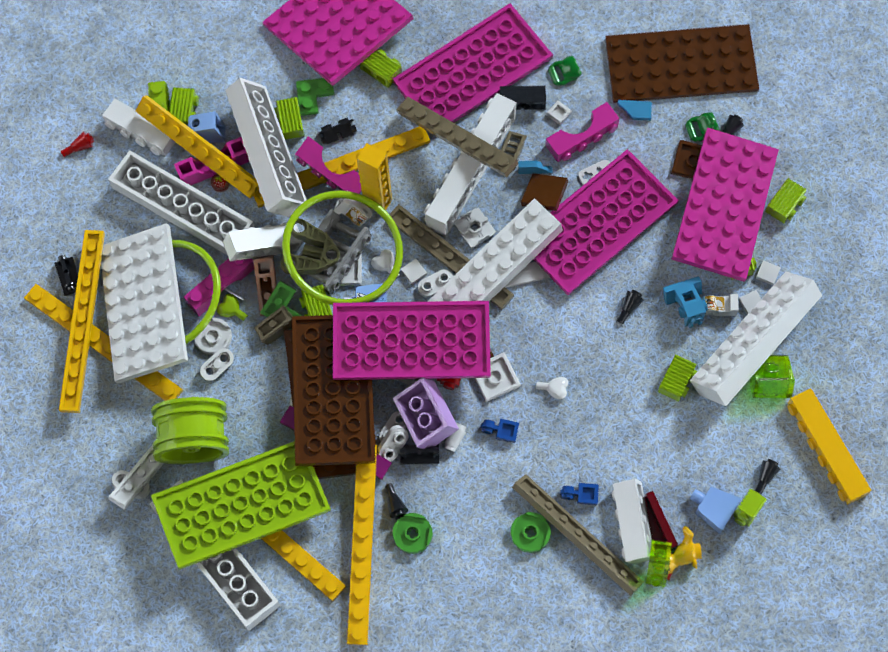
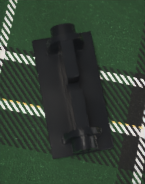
M347 117L339 120L336 126L332 127L331 124L321 127L318 135L323 134V137L320 138L322 144L328 145L338 141L337 133L339 132L342 139L354 135L357 132L356 126L351 125L354 119L349 120Z
M60 255L57 262L54 263L64 296L76 293L78 272L73 257L67 258L65 255Z
M439 444L433 446L432 449H422L416 445H404L400 449V465L440 464Z

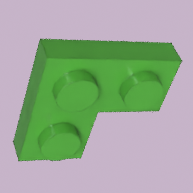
M324 78L296 81L301 116L319 114L317 97L335 95L334 87Z
M280 280L260 313L268 317L284 305L292 316H302L287 307L297 290Z

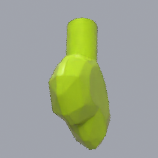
M231 293L226 294L223 298V303L217 306V313L220 316H237L242 321H245L248 317L246 313L239 309L238 299Z

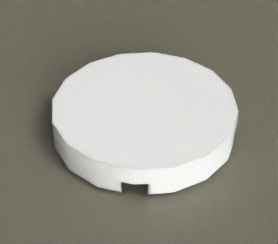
M212 318L206 328L194 339L195 344L204 354L213 355L219 349H227L230 346L232 331L229 325L222 319Z

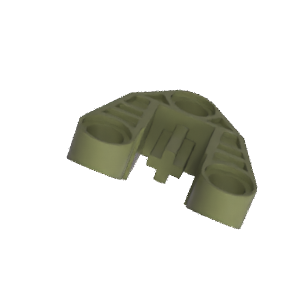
M298 218L295 224L303 225L304 231L299 233L293 228L291 234L296 239L305 242L301 256L291 254V258L295 262V268L299 275H317L339 261L340 251L327 233ZM334 251L337 257L334 260H330L326 257V253ZM283 257L281 260V268L286 274H290L287 270V267L284 265Z

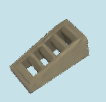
M509 131L501 151L515 154L510 156L518 161L527 135ZM511 137L518 138L515 140H519L520 143L510 141ZM508 145H511V146H514V147H518V148H517V149L511 148V147H508Z

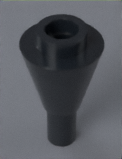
M736 114L734 116L729 115L722 132L731 135L735 134L744 127L743 119Z
M633 289L632 291H627L622 312L617 319L618 322L624 324L628 315L644 301L641 298V293Z
M771 459L762 461L759 483L755 489L760 495H762L766 485L780 471L779 463Z
M393 484L385 485L389 496V516L395 519L404 517L408 512V508L396 494Z

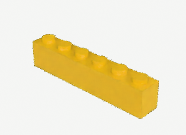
M366 143L364 148H360L356 155L362 195L372 199L387 210L392 201L387 153Z
M810 388L791 397L787 406L788 411L792 416H796L799 430L802 433H806L809 447L812 450H816L818 454L817 460L822 467L825 466L827 469L829 481L837 486V493L841 501H845L849 505L867 496L872 491L813 390Z

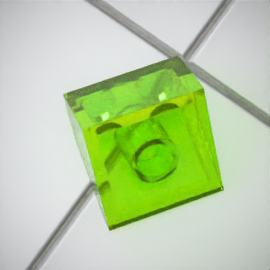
M770 355L750 378L752 397L761 399L792 397L795 378L789 356Z

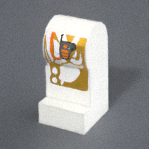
M339 198L333 210L338 215L344 214L357 226H362L372 216L370 208L365 204L345 198Z
M730 294V296L709 295L701 298V300H705L708 308L705 315L736 316L738 313V294Z

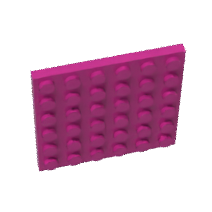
M288 0L262 23L273 35L328 83L334 86L413 20V15L395 0Z

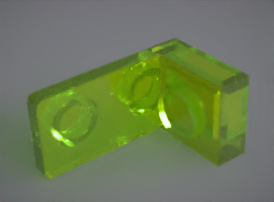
M651 540L646 584L656 587L666 586L672 543Z

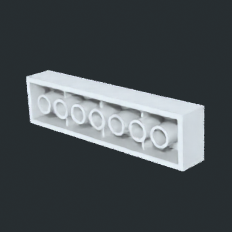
M239 78L225 91L238 125L243 145L246 148L249 162L254 171L259 191L262 194L265 208L268 212L290 217L306 201V197L266 86Z
M496 93L493 99L490 98L485 114L482 113L480 115L478 126L473 128L470 133L499 148L516 119V102ZM461 150L459 158H455L451 165L452 170L450 173L445 174L442 180V187L440 189L437 188L432 204H428L424 211L426 226L445 238L488 167Z
M130 150L108 179L114 190L227 255V252L223 245V240L228 232L235 229L240 231L255 227L253 221Z
M534 198L427 302L490 301L563 231L561 223Z
M786 271L690 379L698 394L727 406L821 298L822 294L815 281Z
M179 480L172 487L182 484L184 482L182 480ZM152 501L149 505L152 507V509H153V510L155 511V513L157 514L156 508H155L154 503H153V501ZM236 548L196 563L248 631L281 606Z

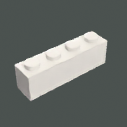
M117 99L112 101L102 115L108 128L112 130L118 129L124 137L128 139L130 137L134 138L138 145L142 147L148 146L158 156L162 154L166 157L176 143L135 112V109Z
M287 223L276 226L266 225L261 228L250 227L240 231L237 229L231 230L223 240L229 260L236 261L283 254L282 238ZM295 224L293 228L296 232H299L298 227ZM291 234L290 252H294L300 248L303 241L296 239Z
M634 478L614 483L612 497L617 507L615 516L620 525L618 534L623 543V559L630 564L655 560L642 482Z

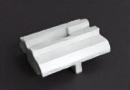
M479 207L472 211L470 210L454 222V225L471 248L481 244L496 233L488 218L484 216ZM474 224L478 227L475 231L471 229V226Z

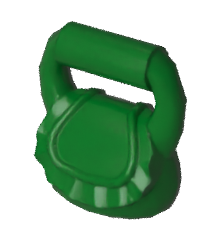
M572 55L552 63L548 69L554 85L557 86L566 85L582 74L575 57ZM557 66H559L565 78L563 81L560 80L555 70Z
M712 112L692 117L685 125L690 139L694 142L703 141L707 127L720 131ZM692 122H697L702 134L700 137H697Z

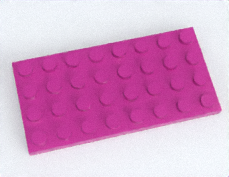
M509 3L394 77L393 83L405 98L410 97L455 123L490 100V98H493L496 93L499 94L500 86L513 85L551 60L553 54L512 4Z
M707 127L671 260L743 282L746 281L779 149Z
M627 149L563 201L557 211L552 210L550 212L561 223L563 231L533 260L569 295L676 206L679 200Z
M489 301L333 303V380L420 379L422 377L426 379L491 378Z

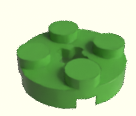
M527 512L520 517L518 516L511 526L512 541L523 552H539L550 540V526L546 519L538 513ZM534 528L536 535L528 537L525 530Z
M408 513L394 524L393 539L396 546L405 553L417 554L425 551L432 541V527L426 518L420 514ZM412 529H415L416 533H418V536L410 538V535H407V532H411Z

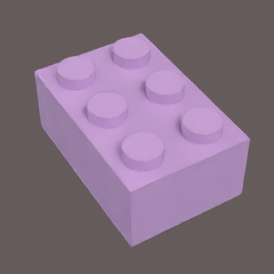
M422 377L393 398L418 448L432 449L433 446H436L459 430L434 380Z

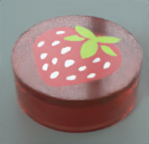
M218 174L211 178V186L216 192H224L230 186V183Z

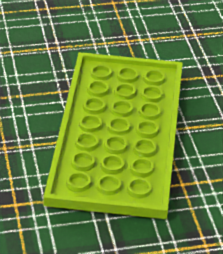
M295 441L151 495L179 570L331 511L313 466H295Z

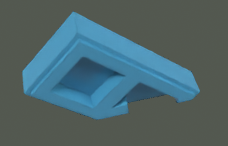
M618 100L617 105L632 120L651 121L652 102Z
M539 161L518 162V174L553 173L551 166H542V163Z

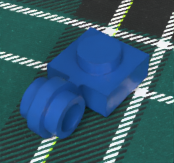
M500 418L499 426H497L492 420H484L480 428L482 429L481 432L485 434H493V431H497L496 439L515 443L519 423Z
M579 483L578 490H574L573 486H562L560 495H562L564 500H573L574 496H577V504L597 505L599 484Z

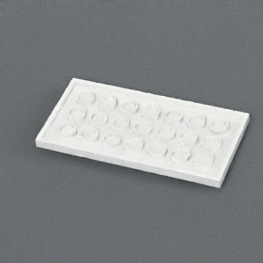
M166 223L104 244L101 268L114 381L119 384L187 362L188 356L170 226Z

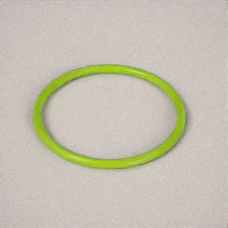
M329 191L315 195L303 202L292 213L283 233L282 251L287 270L295 283L304 292L323 303L333 305V303L371 302L384 294L392 286L400 272L403 260V244L398 227L382 206L364 195L350 191ZM333 198H345L361 202L375 210L389 226L395 242V262L386 281L372 293L354 299L329 297L310 287L297 272L290 254L291 233L301 214L318 202Z
M172 240L173 248H185L202 257L207 263L213 278V294L210 306L201 322L185 336V342L188 344L211 321L220 299L221 280L216 263L203 248L188 241Z

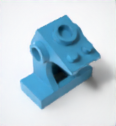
M699 276L663 287L666 305L678 302L680 305L678 312L681 319L684 318L685 327L689 326V328L694 327L693 324H703L702 321L708 308L705 300H701L699 296L702 294V281ZM693 298V300L685 302V299Z

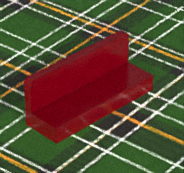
M651 491L646 493L644 498L654 556L658 557L663 551L667 552L668 549L670 551L675 550L678 543L654 492Z

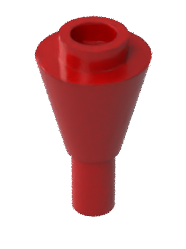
M83 131L61 153L66 157L73 152L93 147L94 139L89 132L86 134Z

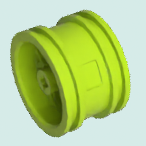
M186 397L166 400L154 405L151 408L153 416L152 425L156 427L157 438L153 442V450H155L153 453L154 460L166 464L183 465L212 462L227 457L229 455V447H227L229 439L224 435V422L227 420V413L225 412L227 410L226 403L214 398Z

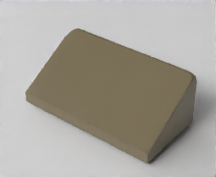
M284 305L254 327L262 343L269 345L284 335V330L292 329V314Z

